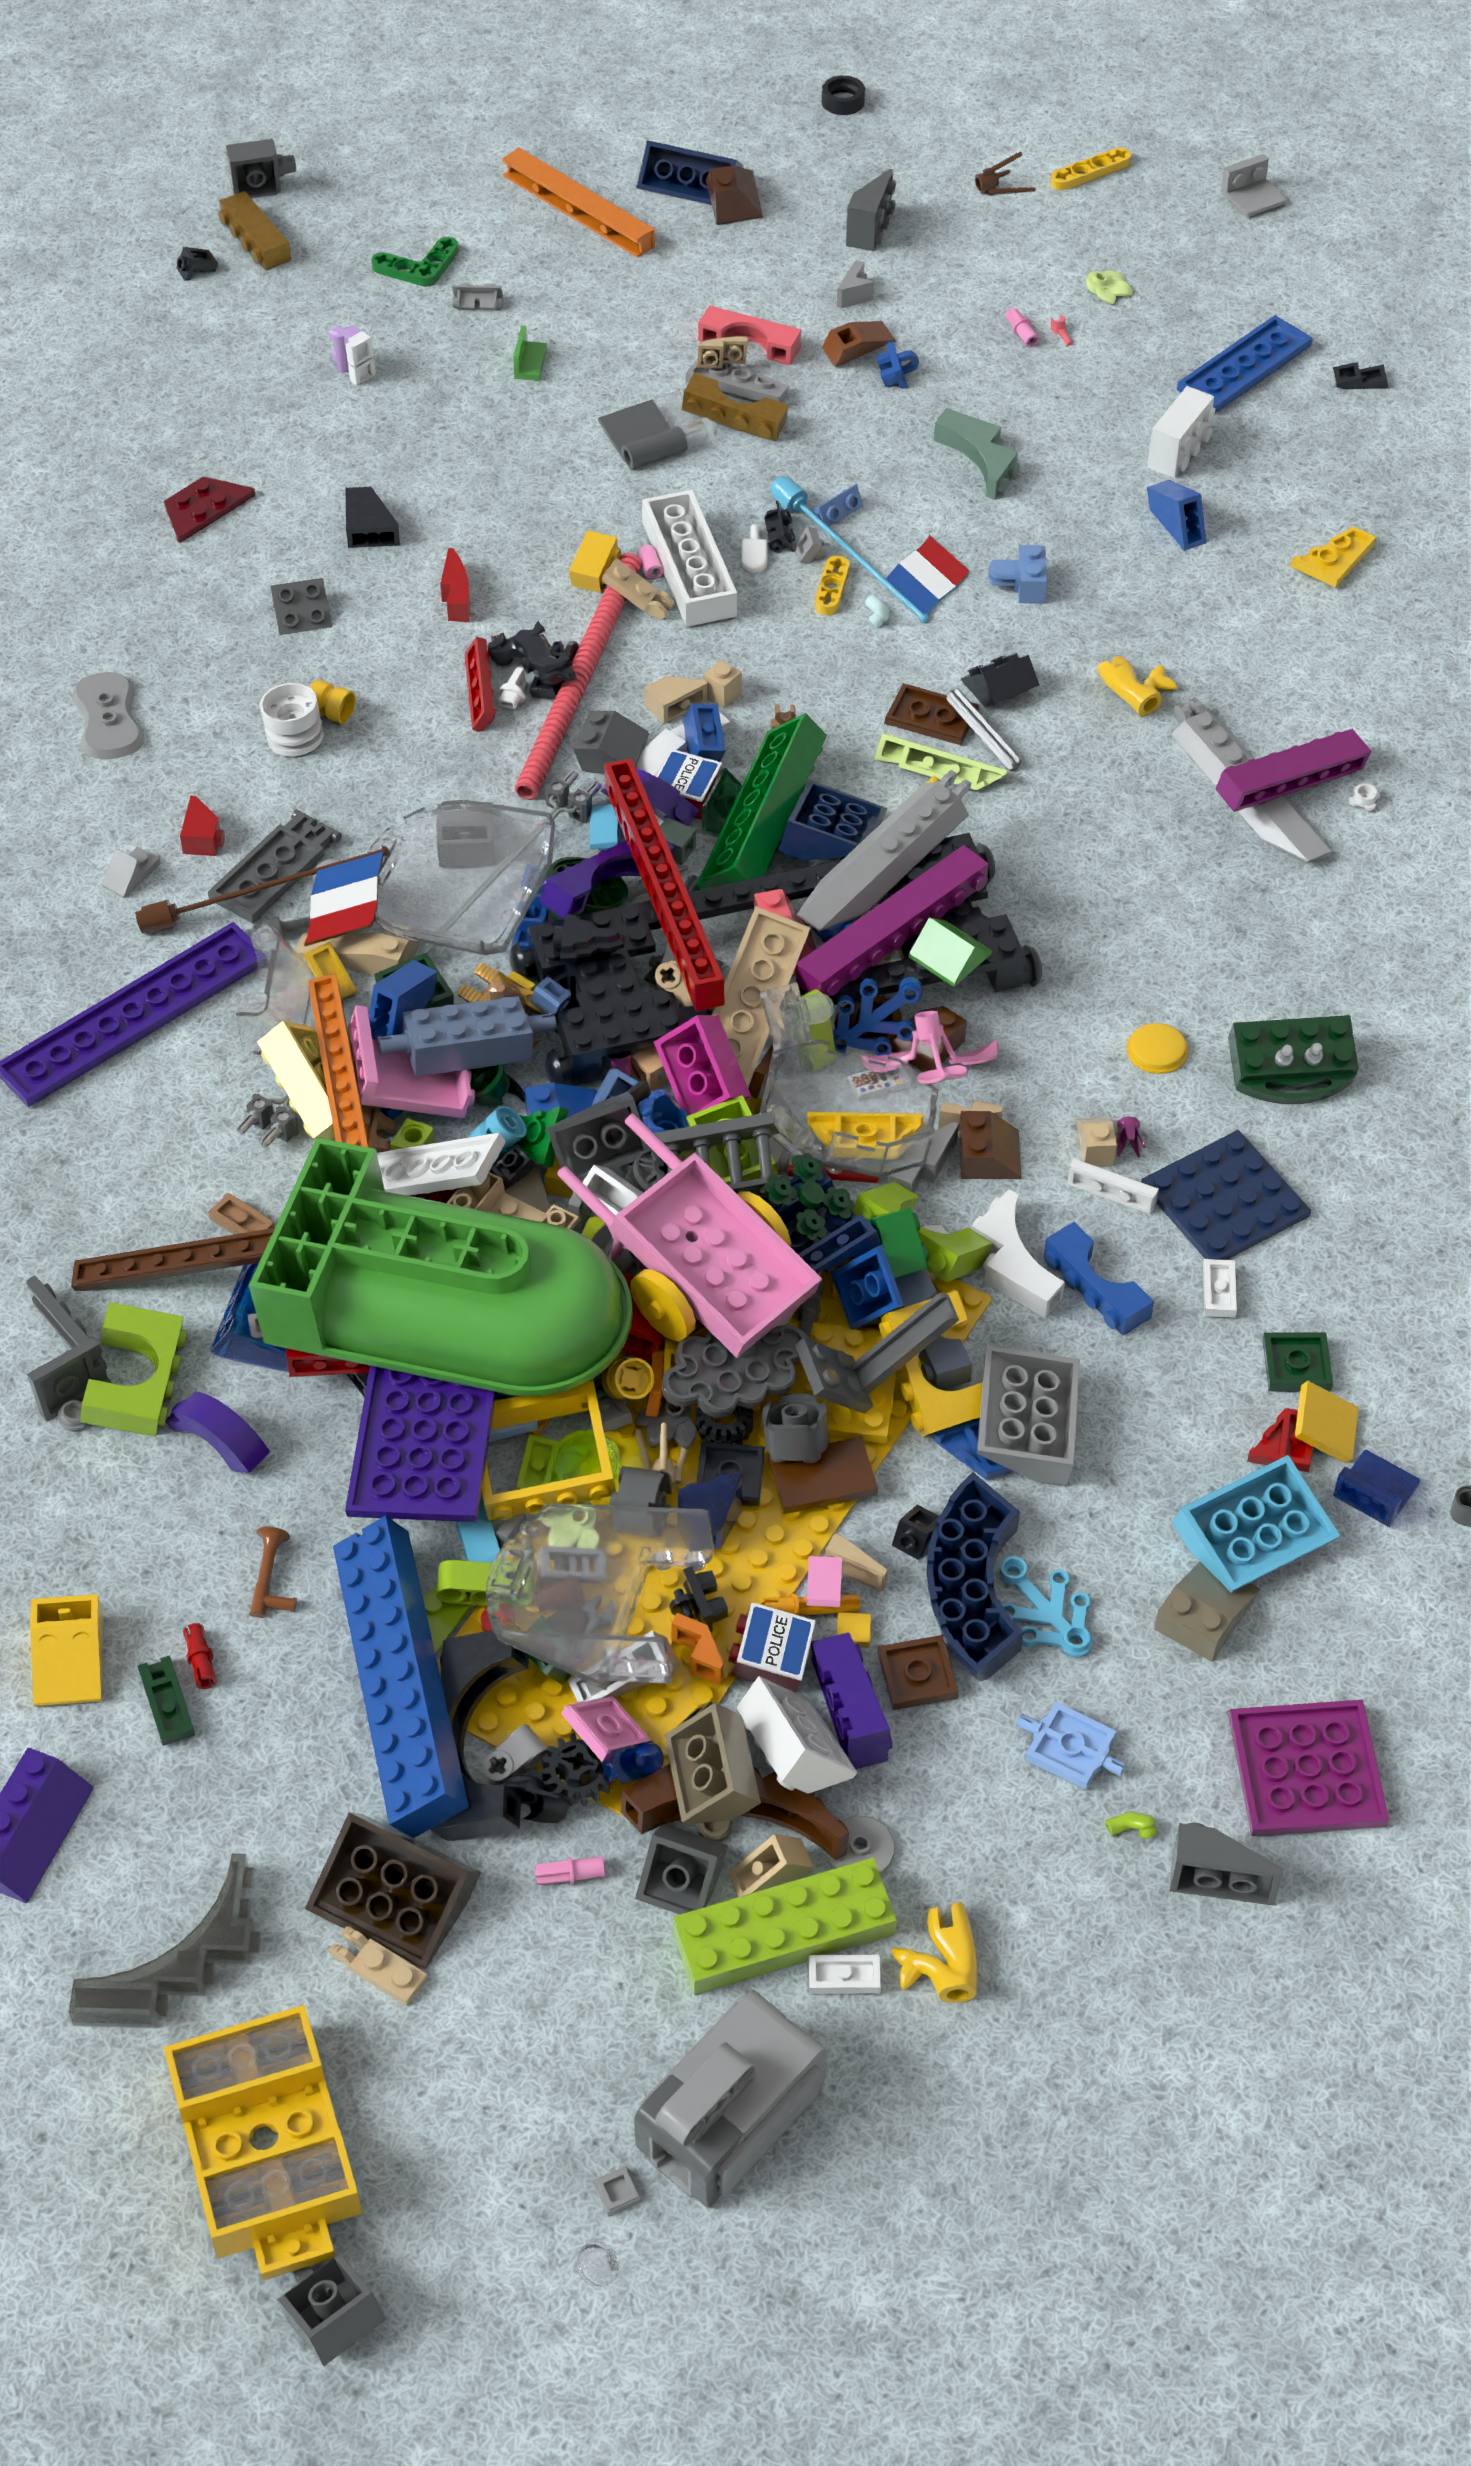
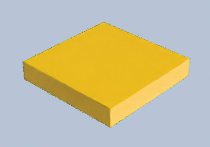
M1306 1381L1301 1385L1295 1437L1341 1462L1348 1463L1353 1460L1359 1407L1310 1381Z

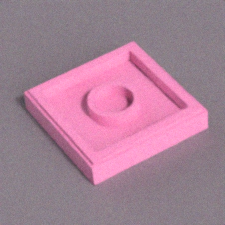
M613 1696L566 1705L561 1713L601 1762L647 1752L652 1745L650 1738Z

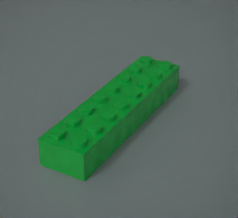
M806 713L767 731L696 884L700 889L763 877L770 868V861L774 852L780 846L779 841L785 831L788 819L806 786L805 783L809 775L815 768L814 763L822 752V746L827 737V734Z

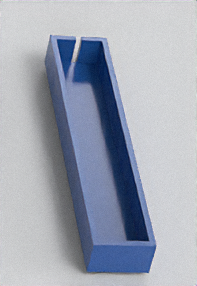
M383 1516L363 1528V1535L356 1532L334 1545L333 1550L388 1822L390 1826L414 1839L468 1809L469 1805L409 1532L392 1519Z

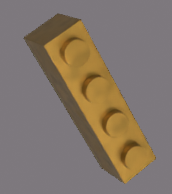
M245 191L219 200L220 211H218V216L221 223L229 227L234 238L238 237L245 251L249 250L256 264L260 263L265 270L291 261L289 241Z

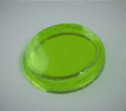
M593 1430L572 1432L557 1444L553 1455V1466L560 1480L602 1472ZM605 1435L613 1479L615 1480L620 1470L621 1455L614 1441Z

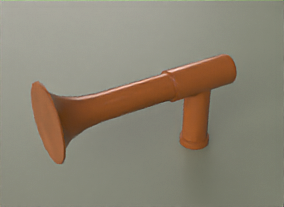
M260 1527L256 1533L263 1539L264 1549L249 1615L251 1617L264 1618L266 1608L295 1612L297 1598L269 1595V1584L277 1549L282 1542L290 1539V1535L285 1530L277 1527Z

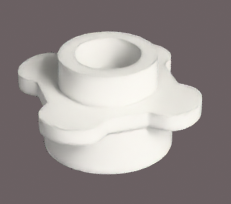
M1366 783L1354 787V795L1349 798L1350 805L1364 807L1368 811L1374 810L1376 808L1375 802L1380 798V793L1376 788Z

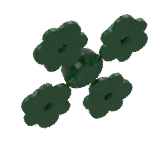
M806 1152L802 1156L795 1155L791 1160L792 1165L795 1167L793 1174L796 1177H801L804 1183L798 1188V1191L791 1186V1182L787 1177L781 1178L777 1174H771L767 1178V1183L763 1189L768 1194V1200L773 1205L782 1204L788 1207L798 1195L800 1202L808 1208L803 1213L799 1212L795 1216L797 1221L795 1230L799 1235L806 1236L807 1240L813 1242L816 1239H822L827 1236V1230L824 1227L826 1221L823 1217L817 1215L814 1208H818L823 1204V1206L828 1208V1213L831 1216H838L846 1220L851 1216V1210L854 1209L855 1205L850 1200V1194L846 1189L840 1188L837 1190L834 1187H830L827 1193L824 1194L822 1187L815 1183V1181H821L823 1178L821 1173L823 1163Z

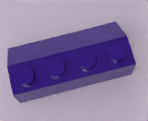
M27 1747L0 1793V1893L26 1904L94 1789L91 1784L58 1758Z

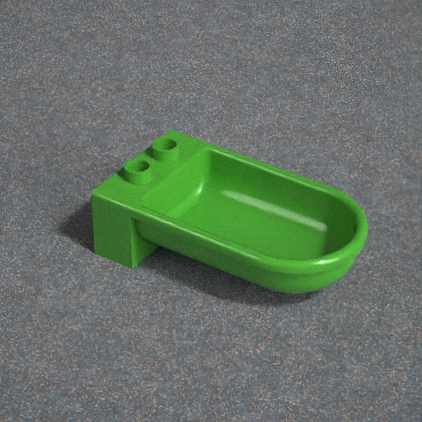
M317 1137L249 1284L265 1344L516 1396L533 1397L557 1394L578 1387L596 1377L614 1361L624 1347L631 1329L633 1316L630 1289L622 1272L594 1242L584 1235L554 1224L386 1192L376 1149Z

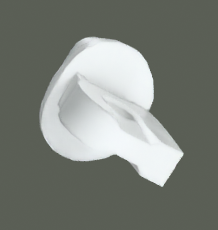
M517 667L508 683L500 687V697L497 700L499 706L516 709L518 703L525 701L526 696L524 692L527 681L524 675V668Z

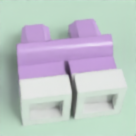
M353 325L346 329L337 326L329 331V338L334 342L332 360L337 363L338 372H349L350 381L355 385H359L376 375L374 358L372 357L374 356L372 339L369 335Z

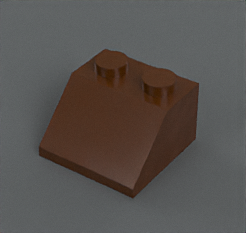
M961 1111L959 1124L961 1179H1021L1019 1130L991 1111Z

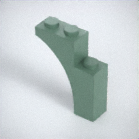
M946 408L935 422L934 441L961 452L975 463L985 479L986 497L995 500L1000 492L1004 493L1008 487L1009 479L1011 477L1015 478L1020 468V463H1017L1018 451L1002 446L1003 439L1000 438V426Z

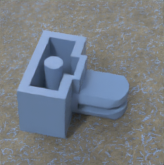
M1019 545L1018 560H992L989 565V582L993 586H1014V592H1018L1019 603L1045 604L1047 588L1045 546Z

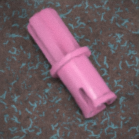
M1009 308V311L1005 313V317L1013 327V333L1019 335L1026 347L1037 345L1040 339L1032 329L1030 320L1024 318L1018 309Z
M602 1855L576 1860L567 1857L568 1861L544 1863L535 1866V1877L538 1885L569 1881L573 1885L574 1881L605 1878Z

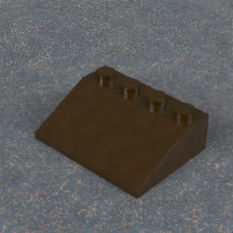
M349 1812L305 1909L344 1929L347 1926L354 1928V1930L362 1933L367 1940L372 1939L394 1954L427 1969L466 1907L481 1872L366 1815Z

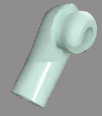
M875 595L869 596L865 601V605L874 612L869 617V621L878 628L883 622H887L890 611Z

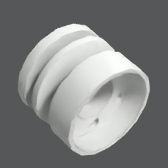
M286 683L269 689L262 696L260 709L269 747L275 753L292 757L305 755L315 750L322 743L324 732L316 693L310 687L300 683Z

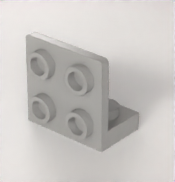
M1265 154L1224 167L1221 192L1246 217L1286 204L1287 199L1266 179L1269 158Z

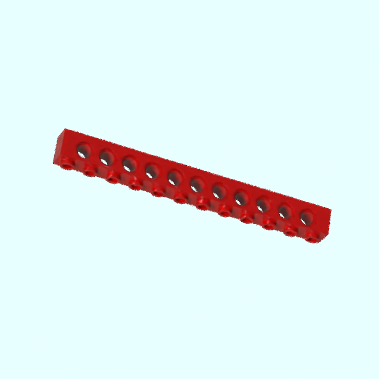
M632 758L605 763L606 792L696 1011L723 1006L725 1005L724 978Z

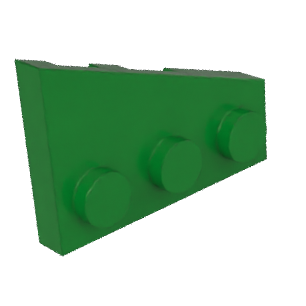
M560 1106L553 1108L551 1111L545 1112L540 1110L532 1115H519L526 1125L527 1132L517 1145L535 1163L553 1167L556 1155L546 1128L566 1119L569 1109Z

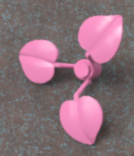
M925 1011L914 1015L917 1030L912 1031L913 1043L911 1052L904 1051L880 1056H869L862 1053V1060L869 1069L875 1071L899 1068L916 1058L918 1041L922 1040V1045L932 1046L937 1070H930L917 1076L918 1082L923 1084L940 1083L947 1079L954 1080L967 1076V1068L962 1065L979 1064L995 1059L998 1056V1041L996 1039L976 1050L955 1055L944 1033L943 1025H940L938 1011ZM939 1037L950 1055V1058H948L949 1063H961L962 1065L942 1067L937 1043L940 1042Z

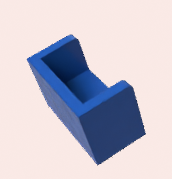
M692 703L683 720L688 754L720 762L726 749L718 704Z

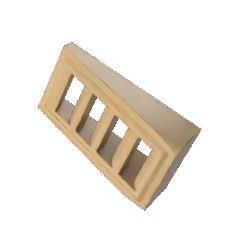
M835 1532L825 1549V1557L842 1558L841 1575L878 1591H884L888 1570L849 1540Z

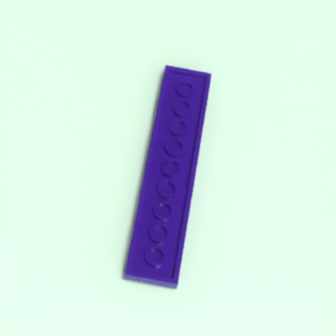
M232 922L1 1060L0 1079L27 1107H30L269 962L268 954L236 923Z

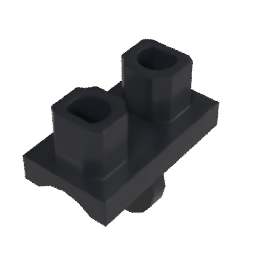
M692 1566L683 1569V1574L686 1581L683 1583L686 1594H684L683 1589L674 1591L675 1599L669 1605L671 1613L675 1616L679 1613L693 1619L692 1611H694L697 1621L708 1625L710 1632H713V1623L728 1617V1608L722 1596L711 1600H706L705 1595L717 1591L715 1576L712 1570L695 1574Z

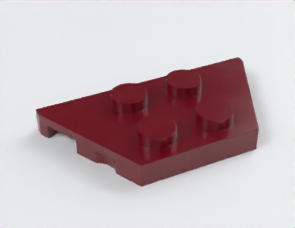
M203 476L164 500V507L174 529L177 542L182 543L256 494L253 487Z

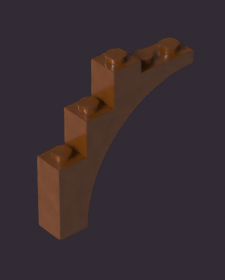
M670 1764L622 1790L621 1813L641 1835L661 1826L663 1823L667 1824L681 1820ZM753 1766L761 1803L741 1816L769 1821L793 1830L817 1844L835 1860L847 1854L849 1831L846 1825L841 1820H837L826 1809L821 1799L815 1798V1791L808 1794L796 1788L789 1790L778 1782V1775L775 1771L762 1778L758 1769Z

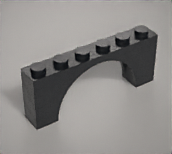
M514 1626L443 1640V1649L440 1656L441 1682L469 1805L468 1809L430 1829L446 1841H456L520 1829L522 1796L505 1784L485 1785L475 1782L468 1771L464 1756V1740L467 1726L480 1701L493 1687L504 1679L518 1672L528 1670L530 1638Z

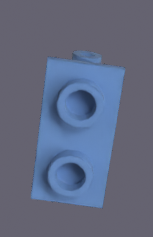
M858 484L842 490L838 495L814 507L813 513L830 527L863 507Z

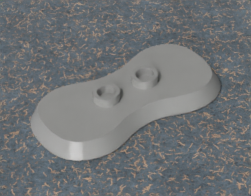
M103 672L87 676L79 681L73 691V702L85 720L81 746L87 755L95 759H115L128 756L138 751L144 742L143 730L136 723L131 712L135 688L131 681L122 674Z

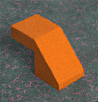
M677 1613L671 1623L672 1641L694 1649L690 1656V1674L721 1686L724 1664L708 1625Z

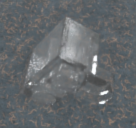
M797 982L760 992L774 1051L812 1041L809 1026L827 1021L834 1011L831 999L825 994H814L801 998Z

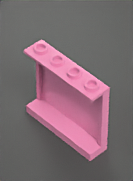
M355 1006L348 1028L361 1104L464 1118L468 1107L473 1106L475 1092L470 1087L471 1071L461 1070L415 1077L406 1052L380 1055L378 1041L372 1039L367 1007Z

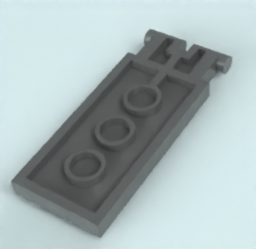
M296 809L291 815V820L285 826L279 824L208 891L209 899L310 870L325 855L324 849L332 841L338 843L341 840L342 834L323 823L317 825L316 819ZM299 879L216 904L253 924Z

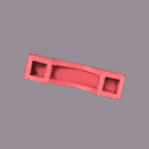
M709 305L698 322L699 342L724 337H747L748 341L762 346L767 353V359L791 365L801 348V329Z

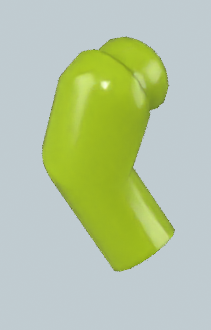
M1129 1811L1105 1820V1826L1110 1836L1130 1829H1138L1139 1835L1143 1839L1155 1837L1158 1833L1155 1826L1156 1820L1151 1815Z

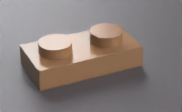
M230 1193L225 1195L208 1211L210 1220L233 1235L275 1228L274 1221Z

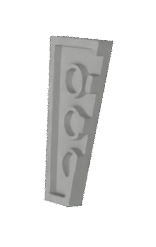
M696 360L686 372V382L690 381L695 372L718 380L719 389L722 393L738 395L747 400L759 401L764 397H768L782 402L788 395V385L765 375L754 376L751 373V369L744 366L736 368L729 363H722V369L697 368Z

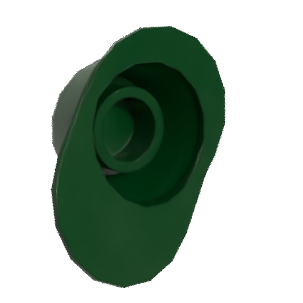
M496 1065L468 1069L471 1071L470 1087L475 1092L474 1101L481 1106H491L495 1103L503 1106L502 1098L510 1087V1082L503 1066Z

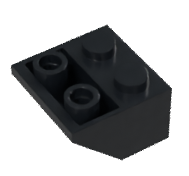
M1018 653L1008 656L1003 655L990 660L991 663L983 666L982 664L968 670L969 675L960 678L983 706L995 705L1040 685L1029 655L1018 656Z

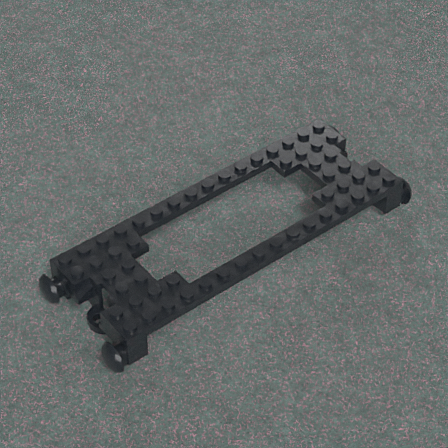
M970 833L946 837L878 902V904H881L958 848L965 845L989 863L988 881L983 889L975 891L961 905L954 906L947 911L940 920L948 921L992 950V954L967 976L986 972L994 992L1022 987V984L1030 983L1034 987L1041 981L1043 973L1039 954L1034 947L1024 945L1022 949L1007 914L988 918L982 914L979 906L973 907L971 903L988 898L986 886L994 879L996 871L995 860L989 847L982 843H978L975 846ZM842 860L688 892L699 920L753 909L754 894L783 889L790 901L805 898L811 895L820 880ZM651 900L579 915L584 921L593 922L599 928L610 929L625 936L624 948L613 952L595 953L592 957L579 958L576 962L572 963L561 962V950H553L554 926H563L564 919L528 926L529 949L521 951L518 942L511 946L509 961L512 971L517 972L526 979L536 976L538 982H542L548 976L571 993L568 998L570 1003L565 1010L557 1012L555 1033L560 1036L565 1056L558 1058L554 1048L546 1056L545 1067L550 1083L573 1084L576 1086L602 1080L603 1056L655 1045L654 1041L695 1016L713 1014L715 1007L696 1011L694 1005L679 1008L674 993L665 989L642 992L630 958L656 952V944L651 930L662 927ZM914 935L898 949L902 960L869 967L856 980H851L841 987L835 995L827 997L826 1000L829 1007L837 1005V1000L843 995L851 996L854 1001L861 1000L860 984L865 979L876 981L878 985L876 996L898 992L900 982L907 977L917 978L922 986L943 982L944 980L909 958V952L919 935ZM576 983H577L578 988H579V991H580V993H577V994H576ZM797 983L788 984L775 1018L789 1016L790 1002L808 992ZM866 986L864 987V990L867 992H871L874 990V988L872 986Z

